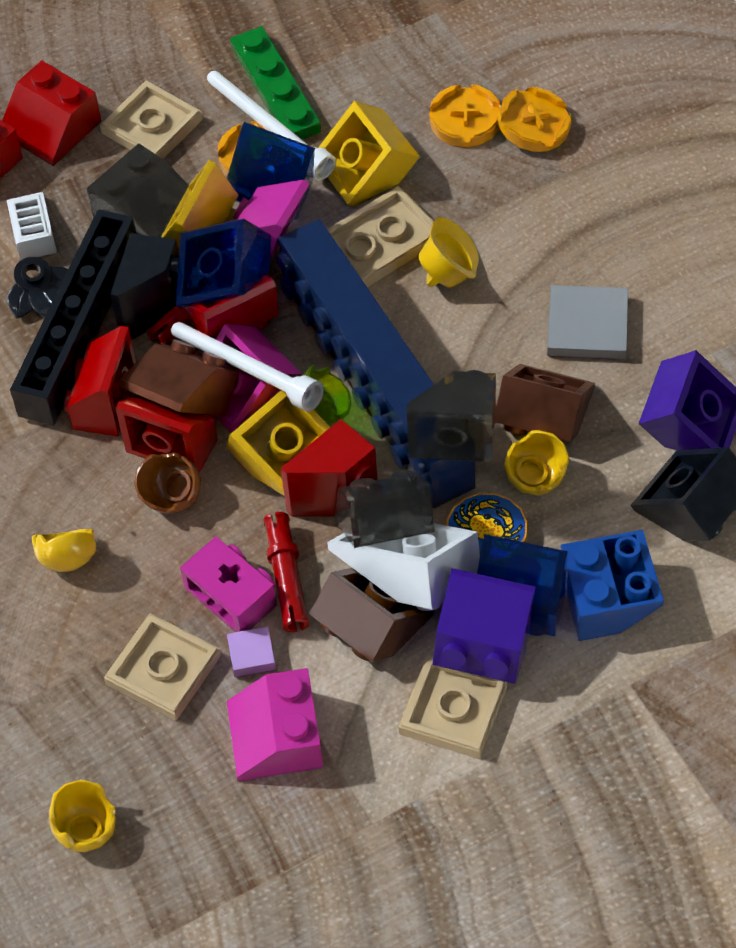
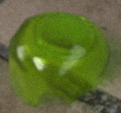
M315 364L311 365L302 376L307 375L321 382L324 388L323 397L314 410L327 424H335L340 419L344 420L349 415L352 406L350 391L341 379L330 373L329 367L315 370Z

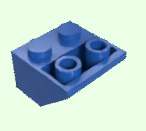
M643 530L561 544L560 573L579 641L620 634L663 606V596Z

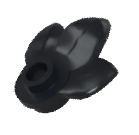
M27 257L19 261L14 269L15 284L8 292L7 297L9 309L16 319L24 317L33 309L37 314L45 318L68 269L65 267H50L46 261L38 257ZM30 270L38 271L40 275L38 277L32 278L29 277L26 274V272Z

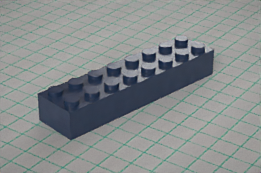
M318 219L278 237L280 254L277 255V262L283 273V278L279 280L283 293L288 300L294 299L297 303V310L306 327L312 326L315 330V337L321 351L324 354L330 353L333 357L334 367L339 378L343 382L348 380L353 387L352 393L357 405L361 410H368L372 416L371 422L379 438L383 439L386 437L390 443L391 454L396 464L400 468L406 467L410 473V481L416 494L420 498L425 496L434 509L475 489V443L322 221Z

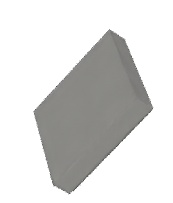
M550 285L547 356L626 359L628 288Z

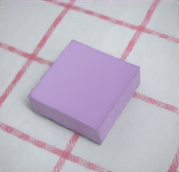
M268 626L227 634L234 677L276 670Z

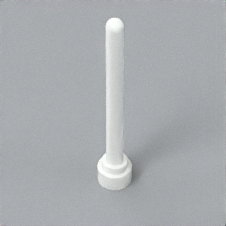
M211 71L208 74L207 81L209 84L302 159L304 170L315 180H324L332 173L336 165V158L325 148H311L219 72Z
M181 322L173 324L171 332L176 338L194 345L204 352L226 359V363L286 392L291 404L306 412L314 410L323 397L324 388L322 383L307 375L293 378Z

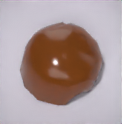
M178 453L151 454L147 456L136 470L134 487L137 496L149 508L157 512L173 514L187 510L190 505L195 503L200 493L201 477L196 465Z

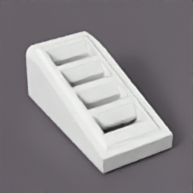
M43 192L7 200L20 261L27 257H41L57 253ZM40 213V214H37V215L28 216V217H24V218H20V219L18 218V217H22V216H27V215H31V214Z

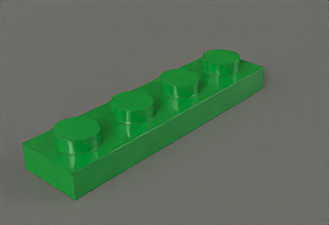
M263 26L230 37L231 49L268 112L300 139L320 133L321 123Z

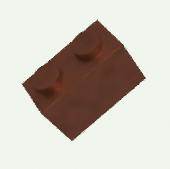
M173 340L172 345L155 343L120 378L118 386L178 412L226 416L239 371L226 366V359L208 352H204L203 356L194 353L196 348L194 345Z
M518 364L503 375L493 422L504 424L503 430L510 433L524 435L527 431L540 430L553 433L564 444L565 441L571 442L578 435L595 383Z

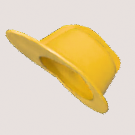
M445 217L436 218L431 226L430 237L420 251L418 258L427 272L426 283L429 287L440 283L445 287L453 288L467 278L474 279L476 277L479 255L470 236L458 224Z

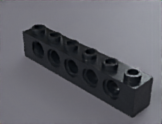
M101 209L97 210L10 388L18 417L55 425L64 406L66 393L72 389L76 381L75 367L77 360L84 358L88 343L95 340L112 304L110 294L130 233L137 234L134 217Z

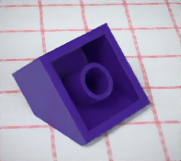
M697 350L663 360L660 363L638 424L661 445L669 449L730 448L736 431V387Z
M452 568L437 627L432 665L516 684L526 653L536 587Z

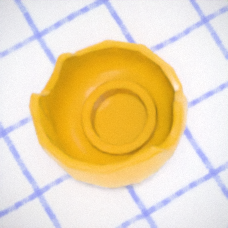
M532 430L527 436L511 445L505 458L504 470L509 483L521 493L540 496L551 492L562 482L570 458L565 444L556 435L545 431Z
M79 529L54 534H35L32 536L34 553L37 560L42 566L55 572L74 571L87 564L96 552L93 529Z
M82 779L68 782L53 794L49 809V825L52 834L65 849L69 848L74 852H88L102 847L113 836L116 823V808L111 804L105 794L104 787L100 784Z

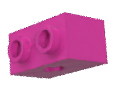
M217 536L180 567L184 588L234 632L251 630L277 606L276 584L273 578L262 568L257 570L247 563L246 557L238 547L233 544L227 546Z

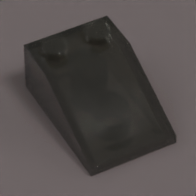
M138 143L88 186L87 193L93 217L98 209L134 217L137 234L161 237L189 185L165 160Z

